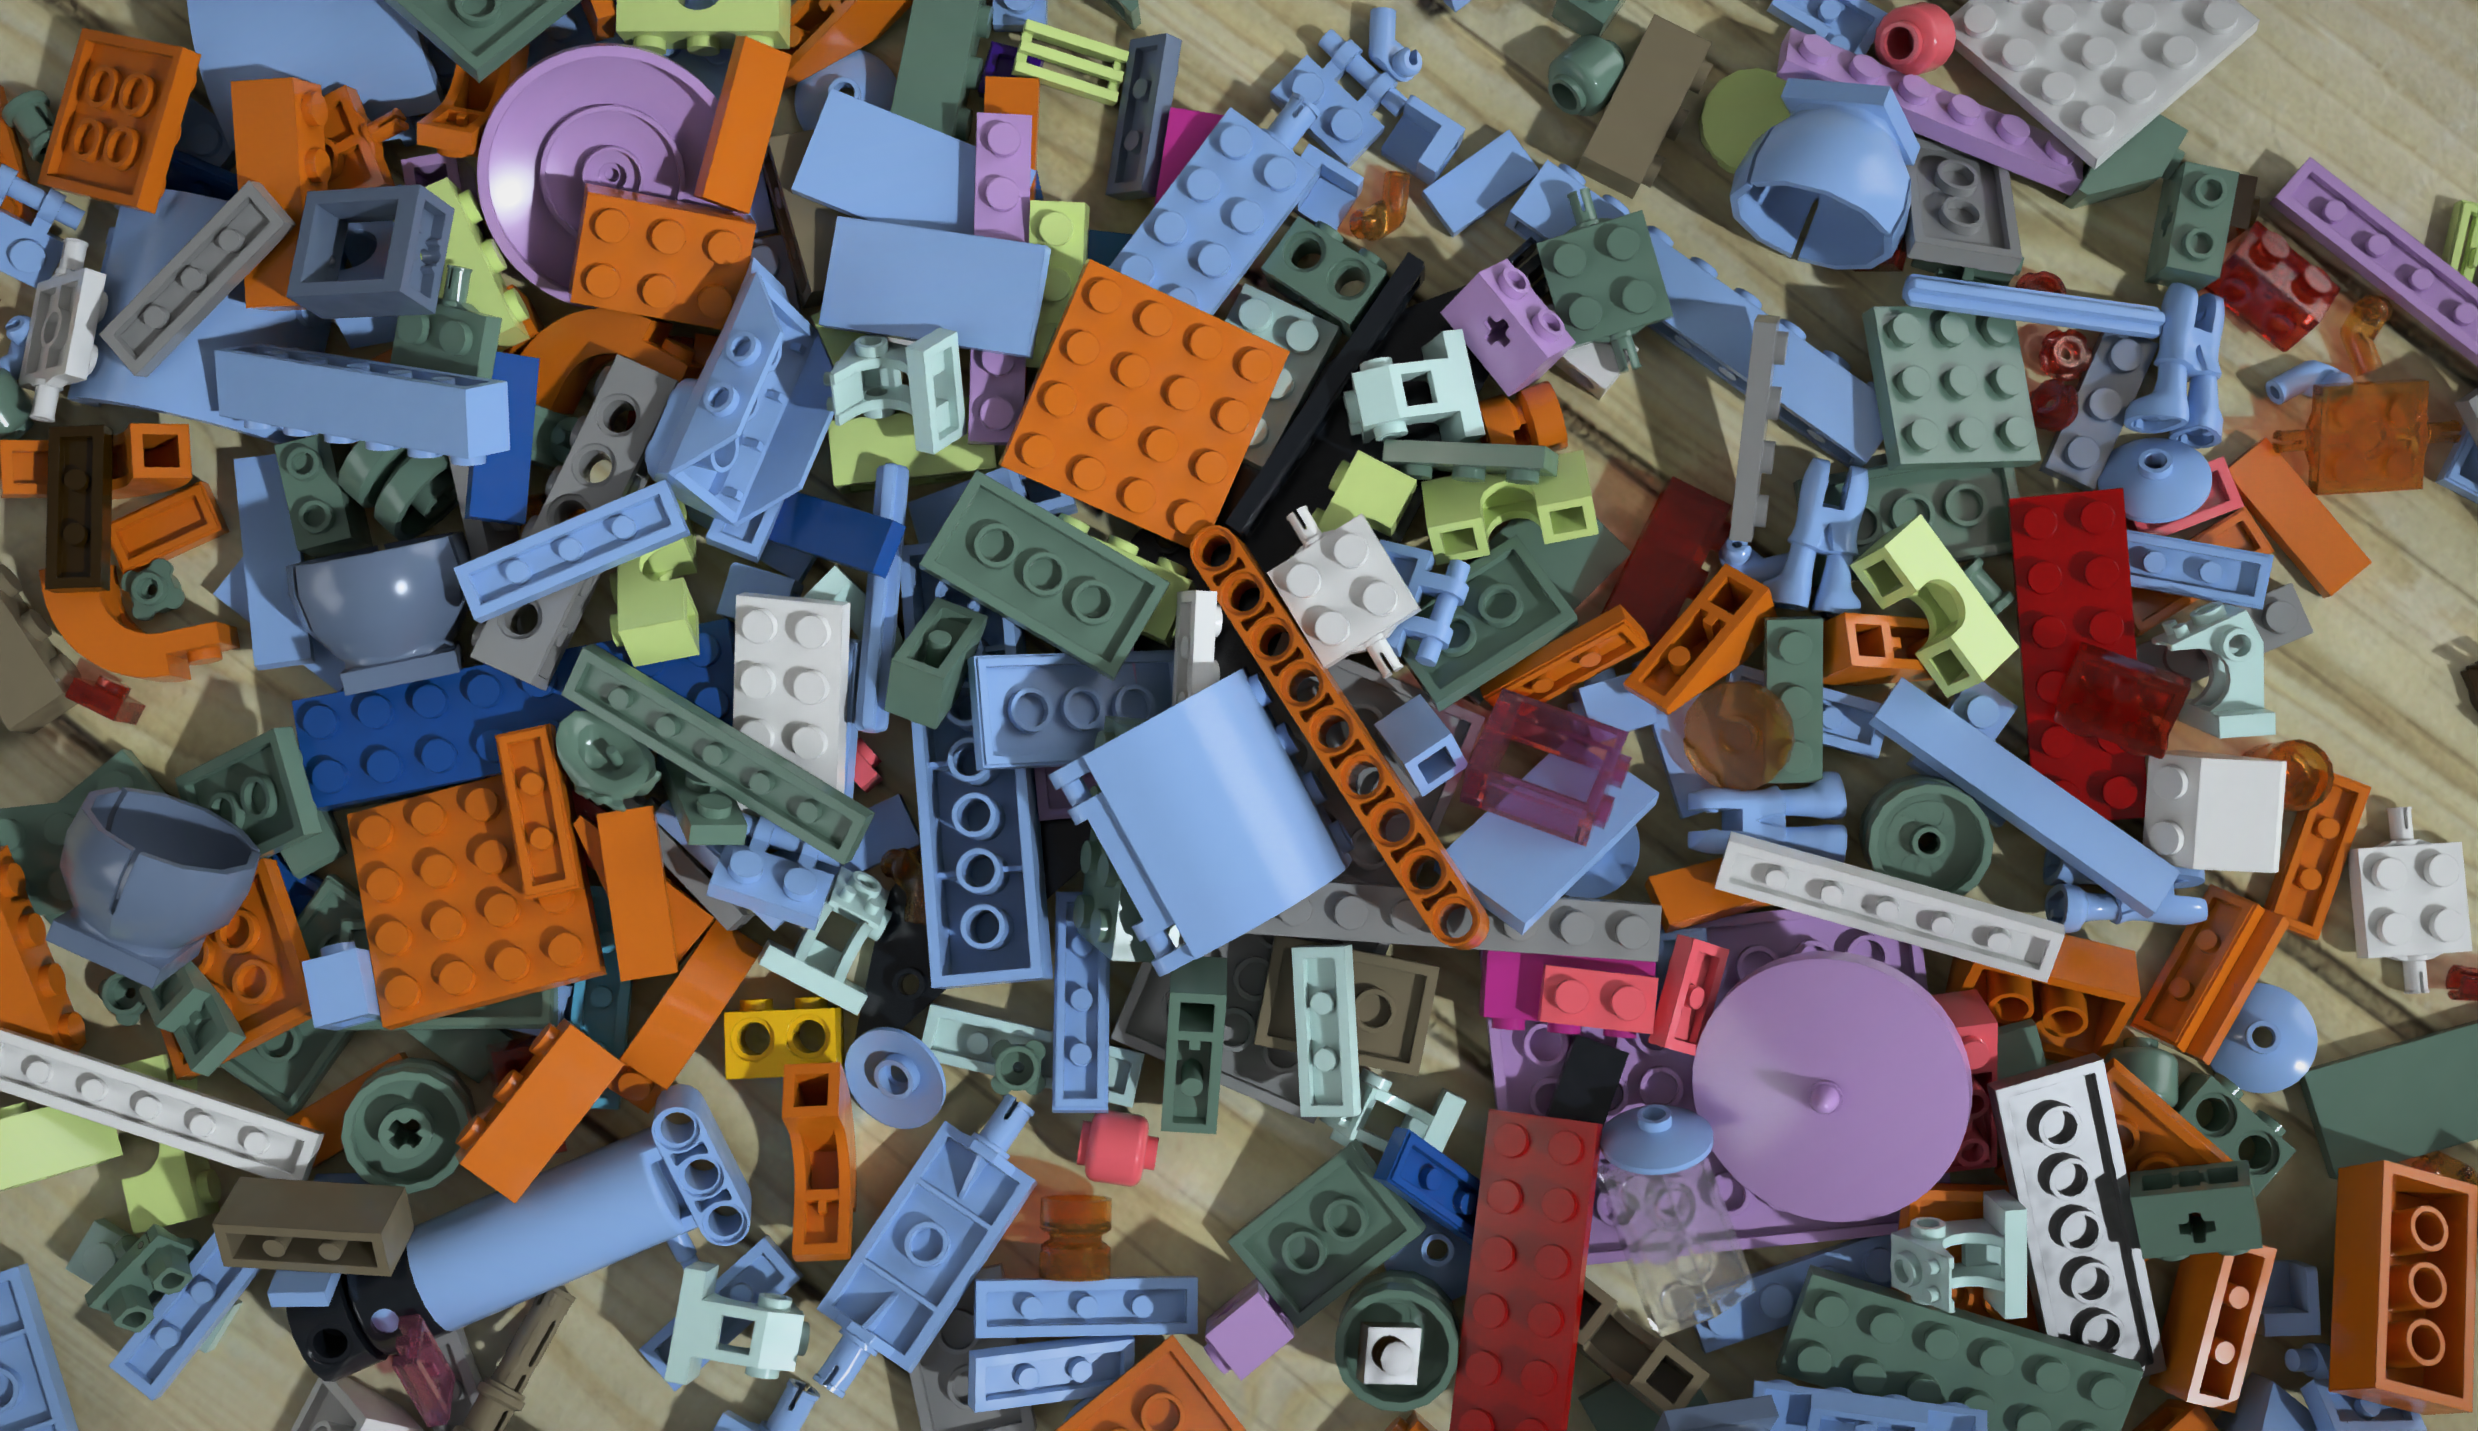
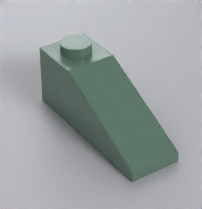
M1202 956L1170 972L1161 1131L1216 1134L1227 1002V958Z

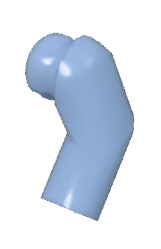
M2309 360L2266 382L2265 389L2269 399L2277 405L2283 404L2300 394L2321 402L2334 403L2346 401L2351 397L2354 391V381L2349 374L2343 373L2333 366L2316 360Z
M1729 537L1723 541L1722 548L1719 551V560L1722 567L1726 563L1762 584L1764 581L1776 577L1782 572L1788 557V553L1763 558L1751 546L1747 545L1748 542L1729 540Z

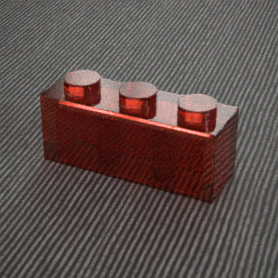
M1674 476L1664 485L1631 551L1632 553L1629 555L1600 613L1601 615L1621 604L1646 632L1650 645L1641 650L1645 654H1648L1679 618L1677 615L1685 599L1688 598L1694 601L1699 595L1709 574L1708 571L1701 567L1710 549L1717 553L1720 551L1731 528V523L1725 519L1732 505Z

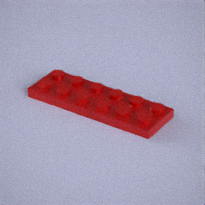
M2123 488L2009 498L2007 502L2029 766L2107 820L2144 818L2147 776Z
M1489 1109L1449 1431H1567L1603 1124Z

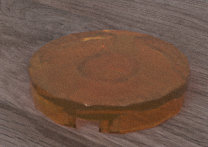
M1745 680L1723 682L1701 694L1687 711L1684 724H1686L1684 729L1685 738H1683L1684 752L1695 772L1713 786L1740 789V791L1754 790L1776 778L1790 761L1795 743L1793 720L1783 701L1765 686Z

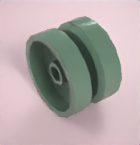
M359 440L347 455L339 471L338 484L363 508L375 507L374 518L398 541L411 540L427 532L443 520L459 504L447 455H443L441 459L412 458L407 455L406 448L390 451H373L365 448V441Z
M1913 774L1892 780L1873 794L1861 815L1858 837L1864 859L1873 871L1964 896L1980 883L1991 864L1994 844L1988 817L1973 798L1961 788L1939 776ZM1929 832L1934 839L1929 845L1924 847L1920 842L1918 843V840L1922 834Z
M410 1057L387 1063L365 1080L344 1114L341 1140L347 1161L362 1180L372 1185L405 1186L407 1194L435 1187L454 1173L459 1165L455 1154L461 1147L455 1144V1141L468 1122L476 1116L471 1090L454 1070L435 1060ZM414 1119L420 1125L416 1130H409L402 1123L405 1124Z
M1388 1270L1369 1276L1350 1292L1340 1313L1336 1331L1335 1360L1343 1382L1358 1399L1380 1410L1407 1412L1428 1405L1447 1389L1457 1368L1459 1319L1452 1300L1435 1281L1415 1271ZM1361 1321L1414 1322L1422 1328L1417 1385L1363 1384L1356 1379Z

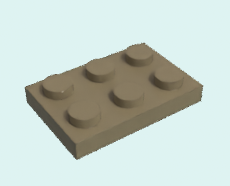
M1274 936L1253 1040L1255 1045L1297 1053L1291 948L1300 945L1333 944L1298 937ZM1352 948L1359 1065L1418 1077L1440 967L1438 965Z

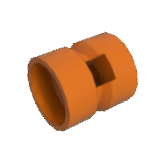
M1548 381L1534 384L1518 391L1513 400L1501 394L1478 401L1486 435L1480 438L1481 443L1546 446L1554 452L1568 447L1567 431L1560 404L1553 387Z

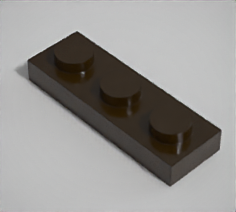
M106 425L49 427L45 589L53 593L110 591L113 430Z

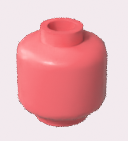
M1919 2L1897 7L1885 15L1876 28L1874 39L1876 56L1882 65L1897 70L1904 75H1919L1934 71L1947 62L1954 50L1956 41L1955 26L1949 14L1936 4Z
M1108 1110V1113H1095L1092 1122L1083 1120L1077 1165L1085 1166L1086 1176L1091 1181L1127 1187L1135 1186L1141 1180L1143 1169L1154 1170L1159 1137L1148 1136L1149 1123L1142 1115Z

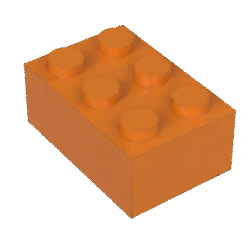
M586 183L568 289L570 302L722 330L750 264L756 223L751 215Z

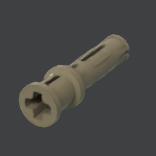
M555 1288L536 1296L532 1307L523 1319L491 1378L485 1377L484 1381H480L476 1389L479 1395L463 1424L455 1425L452 1431L505 1430L515 1411H522L525 1405L523 1401L526 1398L522 1393L556 1334L561 1321L572 1303H574L576 1299L574 1296L560 1288Z

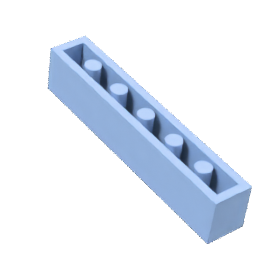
M262 343L214 350L219 416L244 420V428L263 430L283 427L284 435L296 437L313 436L320 433L324 434L325 442L334 444L354 443L360 440L365 441L366 449L373 451H390L406 448L407 455L412 458H436L447 455L450 456L451 464L459 466L482 465L486 463V455L510 450L507 381Z

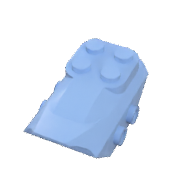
M754 257L751 258L736 300L699 378L683 379L672 390L654 435L645 450L648 474L656 483L664 479L667 480L672 487L675 497L682 503L736 527L803 489L834 416V411H828L826 406L828 397H832L831 386H825L823 382L824 373L831 372L834 366L818 330L790 304L786 288Z

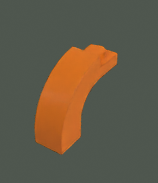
M530 43L480 83L456 64L451 86L443 102L417 122V145L437 148L438 154L450 158L478 157L481 137L493 107L506 88L521 73L527 70Z
M604 308L582 310L558 319L538 333L520 354L522 356L540 358L536 405L562 414L574 413L590 379L601 367L615 360L617 354L628 357L643 366L673 378L679 383L687 378L698 379L704 366L693 360L696 354L695 350L679 341L668 338L673 326L672 323L659 318Z
M130 423L124 432L113 435L112 500L168 492L186 485L192 479L189 424ZM0 440L1 498H47L49 440Z
M115 565L110 566V591L53 593L45 589V569L39 570L45 604L57 630L76 652L88 661L108 671L156 682L191 680L189 665L218 662L223 659L222 652L240 648L237 627L217 621L155 634H148L131 620L124 608Z
M716 919L619 1059L625 1065L607 1088L649 1114L655 1106L660 1093L670 1087L713 1026L756 961L763 947L738 930L727 931Z
M840 1062L784 1064L782 1120L791 1140L795 1183L792 1257L795 1262L850 1260L852 1257L853 1212H856L857 1170L853 1112L846 1075Z

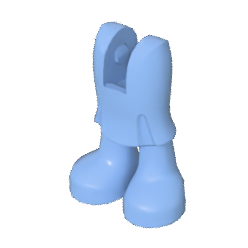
M2179 282L2172 283L2164 295L2160 310L2165 314L2166 318L2161 335L2159 336L2158 354L2153 364L2158 367L2155 388L2151 394L2130 402L2125 411L2124 425L2126 428L2140 433L2156 434L2169 431V439L2183 442L2195 449L2209 448L2220 444L2222 441L2223 417L2219 408L2217 380L2222 376L2218 355L2225 319L2224 299L2211 293L2203 294L2198 298V292L2194 287ZM2187 382H2189L2188 396H2187Z
M1812 458L1801 484L1796 523L1787 539L1791 546L1786 563L1778 576L1764 581L1763 584L1770 588L1774 607L1805 611L1808 609L1811 596L1812 575L1816 555L1827 556L1822 579L1813 599L1811 613L1829 619L1844 612L1861 613V601L1851 587L1852 569L1849 565L1853 563V557L1859 555L1857 536L1868 497V469L1850 466L1842 487L1840 504L1836 506L1823 503L1829 483L1830 461Z
M1823 771V779L1815 783H1809L1808 787L1780 790L1777 785L1763 790L1706 788L1690 792L1687 795L1688 811L1722 812V830L1709 829L1688 832L1689 849L1707 854H1724L1730 832L1732 831L1844 863L1848 837L1847 828L1844 825L1823 824L1817 826L1786 827L1785 817L1804 816L1822 820L1842 819L1846 814L1847 800L1843 781L1840 774L1836 771Z
M2046 849L2043 880L2045 885L2054 886L2045 898L2047 920L2064 924L2065 933L2078 932L2084 922L2110 920L2117 925L2128 921H2148L2170 925H2190L2206 921L2208 907L2205 899L2175 895L2174 888H2191L2205 882V870L2176 867L2181 871L2157 912L2146 919L2106 890V894L2085 892L2077 885L2096 883Z

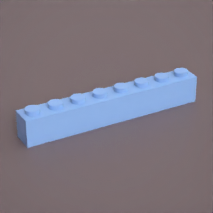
M1547 159L1510 210L1505 226L1525 240L1532 236L1537 243L1564 235L1572 227L1576 226L1567 194L1577 191L1582 211H1585L1580 194V189L1587 188L1584 177L1566 164L1556 166ZM1590 190L1598 219H1614L1630 214L1628 208L1616 198L1610 195L1600 197ZM1647 226L1673 313V318L1648 325V327L1746 395L1754 321L1758 314L1768 315L1761 310V302L1744 289L1735 288V290H1732L1717 279L1718 273L1710 264L1698 257L1688 259L1673 248L1674 242L1666 233L1654 226ZM1780 319L1778 331L1789 332L1785 365H1774L1772 386L1782 387L1778 419L1846 467L1850 468L1851 465L1862 467L1869 461L1884 440L1874 382L1864 383L1849 372L1851 367L1846 360L1828 350H1824L1823 353L1805 341L1806 334L1798 326L1788 320Z

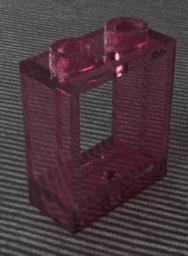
M1503 688L1467 764L1459 801L1586 847L1594 826L1605 829L1616 799V797L1608 795L1611 785L1621 789L1628 773L1632 757L1624 755L1623 751L1629 732ZM1511 740L1599 770L1587 802L1497 771Z

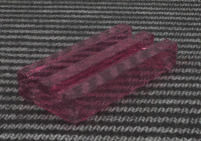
M420 1314L399 1317L398 1327L403 1336L396 1337L395 1347L400 1356L393 1357L392 1367L427 1427L447 1425L448 1420H450L455 1375Z

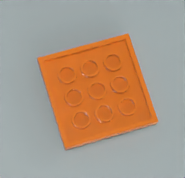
M1087 259L998 465L1190 549L1194 536L1201 529L1215 525L1290 351L1092 259Z
M563 768L572 823L577 820L570 778ZM502 774L347 814L383 1028L393 1030L607 975L583 846L574 825L584 889L534 900H524Z

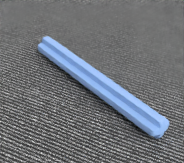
M1921 274L1907 276L1902 290V299L1908 306L2149 339H2154L2161 335L2166 318L2165 314L2158 307Z
M885 463V465L877 468L873 506L874 515L894 520L904 526L909 484V470L906 466ZM904 535L886 579L869 573L867 576L855 726L857 730L868 733L884 732L888 729L889 712L884 711L891 659L895 653Z

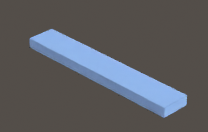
M1903 677L1894 685L1868 723L2146 919L2157 912L2181 872Z

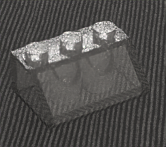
M1708 1156L1691 1168L1664 1175L1636 1174L1622 1170L1610 1162L1598 1166L1597 1181L1650 1327L1660 1337L1713 1319L1757 1291Z

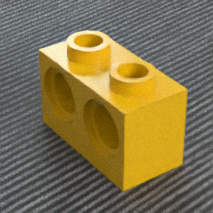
M820 996L796 997L795 1008L773 1009V998L740 1000V1010L724 1012L726 1080L783 1077L784 1064L840 1062L845 1072L843 1008L840 1006L828 1007V1000ZM808 1020L818 1022L825 1031V1042L818 1051L807 1049L800 1040L801 1027ZM754 1022L765 1026L770 1035L769 1046L763 1053L752 1051L745 1041L746 1031Z

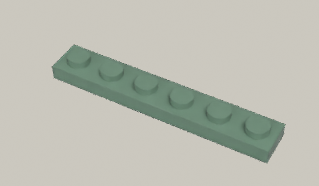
M590 644L582 647L561 694L562 696L840 864L845 865L853 859L875 812L597 645Z

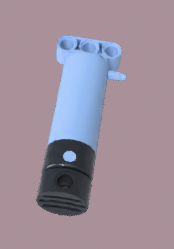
M672 1085L667 1090L662 1091L656 1100L652 1126L539 1173L516 1203H513L496 1191L414 1226L415 1229L391 1277L341 1274L329 1306L286 1307L288 1322L296 1345L313 1373L323 1381L335 1382L386 1360L389 1355H399L663 1242H667L676 1261L680 1262L684 1270L685 1267L699 1261L696 1255V1248L687 1232L699 1228L707 1241L719 1246L734 1245L744 1239L749 1232L751 1222V1191L702 1094L690 1085ZM679 1112L690 1116L692 1120L680 1125L670 1122L666 1116ZM703 1159L712 1162L715 1167L703 1171L695 1169L690 1163ZM721 1206H730L738 1212L731 1216H722L714 1210Z

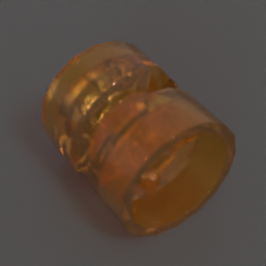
M2297 739L2258 745L2242 755L2245 757L2287 761L2283 812L2310 810L2323 803L2331 792L2334 781L2332 763L2325 751L2312 742Z
M1080 1194L1041 1197L1040 1229L1050 1235V1239L1041 1244L1039 1277L1047 1280L1072 1282L1109 1279L1111 1277V1247L1102 1241V1236L1112 1229V1198Z

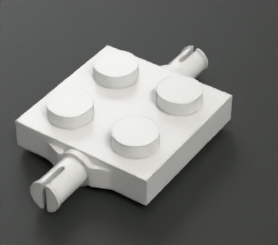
M67 237L63 239L64 244L59 268L55 269V274L50 279L37 284L18 382L20 387L35 391L29 417L46 423L55 422L59 392L63 391V387L87 380V376L94 370L98 359V347L94 344L97 323L103 319L108 306V295L104 292L107 274L83 268L89 244L76 238Z
M1307 506L1296 509L1307 529L1304 528L1298 516L1291 512L1286 519L1290 522L1303 545L1299 547L1291 558L1268 571L1267 574L1323 667L1328 669L1351 654L1368 651L1383 679L1393 675L1382 657L1383 654L1392 669L1398 672L1404 666L1400 663L1387 638L1390 637L1399 624L1422 610L1365 516L1361 513L1336 530L1322 533L1308 511Z
M2412 807L2386 808V811H2388L2390 841H2384L2372 848L2350 849L2347 856L2357 958L2386 957L2395 961H2402L2404 994L2430 993L2426 960L2433 959L2443 953L2473 951L2462 842L2430 843L2421 839H2414Z

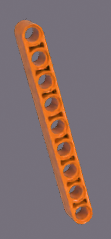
M1211 525L1201 529L1194 536L1190 545V557L1194 566L1209 589L1217 591L1218 603L1431 933L1440 942L1458 950H1470L1478 947L1486 939L1489 932V918L1486 910L1329 670L1321 664L1249 548L1228 528L1220 525ZM1230 544L1231 554L1229 559L1220 566L1212 567L1211 556L1213 552L1221 545ZM1251 588H1259L1260 598L1256 606L1248 611H1240L1239 601L1245 591ZM1280 632H1288L1289 644L1287 649L1280 655L1269 656L1268 644L1270 639ZM1308 677H1317L1319 681L1317 694L1306 702H1299L1297 698L1299 684ZM1347 722L1349 727L1347 740L1341 746L1328 748L1326 734L1329 728L1335 723ZM1376 767L1379 772L1377 787L1368 794H1358L1356 789L1358 775L1364 769ZM1397 814H1407L1410 820L1408 834L1399 841L1390 842L1386 836L1388 821ZM1436 860L1441 868V877L1438 883L1432 888L1420 889L1416 881L1418 868L1424 862ZM1467 907L1472 915V926L1464 936L1453 938L1447 930V919L1455 909Z

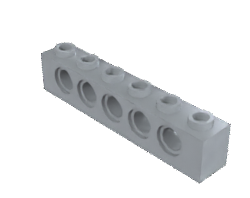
M617 354L612 366H606L599 374L594 387L596 399L588 415L581 416L574 425L570 435V445L572 448L563 466L558 465L550 474L545 488V494L548 497L539 515L532 516L527 522L521 539L567 521L569 515L576 510L586 509L588 512L645 488L650 477L645 462V450L666 408L670 393L679 383L677 380ZM630 410L636 411L635 423L629 430L622 433L614 432V422L621 413ZM601 460H611L612 469L609 476L601 482L591 483L590 471L592 467ZM603 572L488 621L478 623L471 639V644L474 648L470 657L546 691ZM535 608L538 613L537 625L531 632L520 635L517 629L520 615L528 609Z

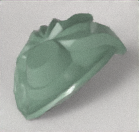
M575 710L560 722L555 738L559 760L574 783L575 793L583 796L585 799L590 798L596 806L606 804L616 811L625 812L626 808L623 804V799L647 795L661 779V772L656 770L655 758L647 746L589 711Z

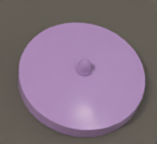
M618 43L579 45L549 55L530 66L506 88L496 102L487 119L478 150L477 185L481 209L487 226L504 256L527 280L544 292L574 306L595 309L599 307L571 303L568 293L586 183L735 212L693 196L719 102L718 99L701 80L680 64L651 50Z
M1810 951L1792 954L1769 962L1745 976L1725 995L1707 1021L1700 1036L1693 1063L1692 1088L1697 1115L1705 1118L1712 1127L1714 1138L1712 1150L1722 1165L1739 1183L1763 1201L1783 1211L1812 1220L1826 1222L1870 1220L1898 1211L1919 1199L1943 1177L1951 1166L1962 1144L1971 1113L1973 1087L1968 1055L1954 1023L1943 1007L1927 990L1901 971L1878 960L1849 952Z

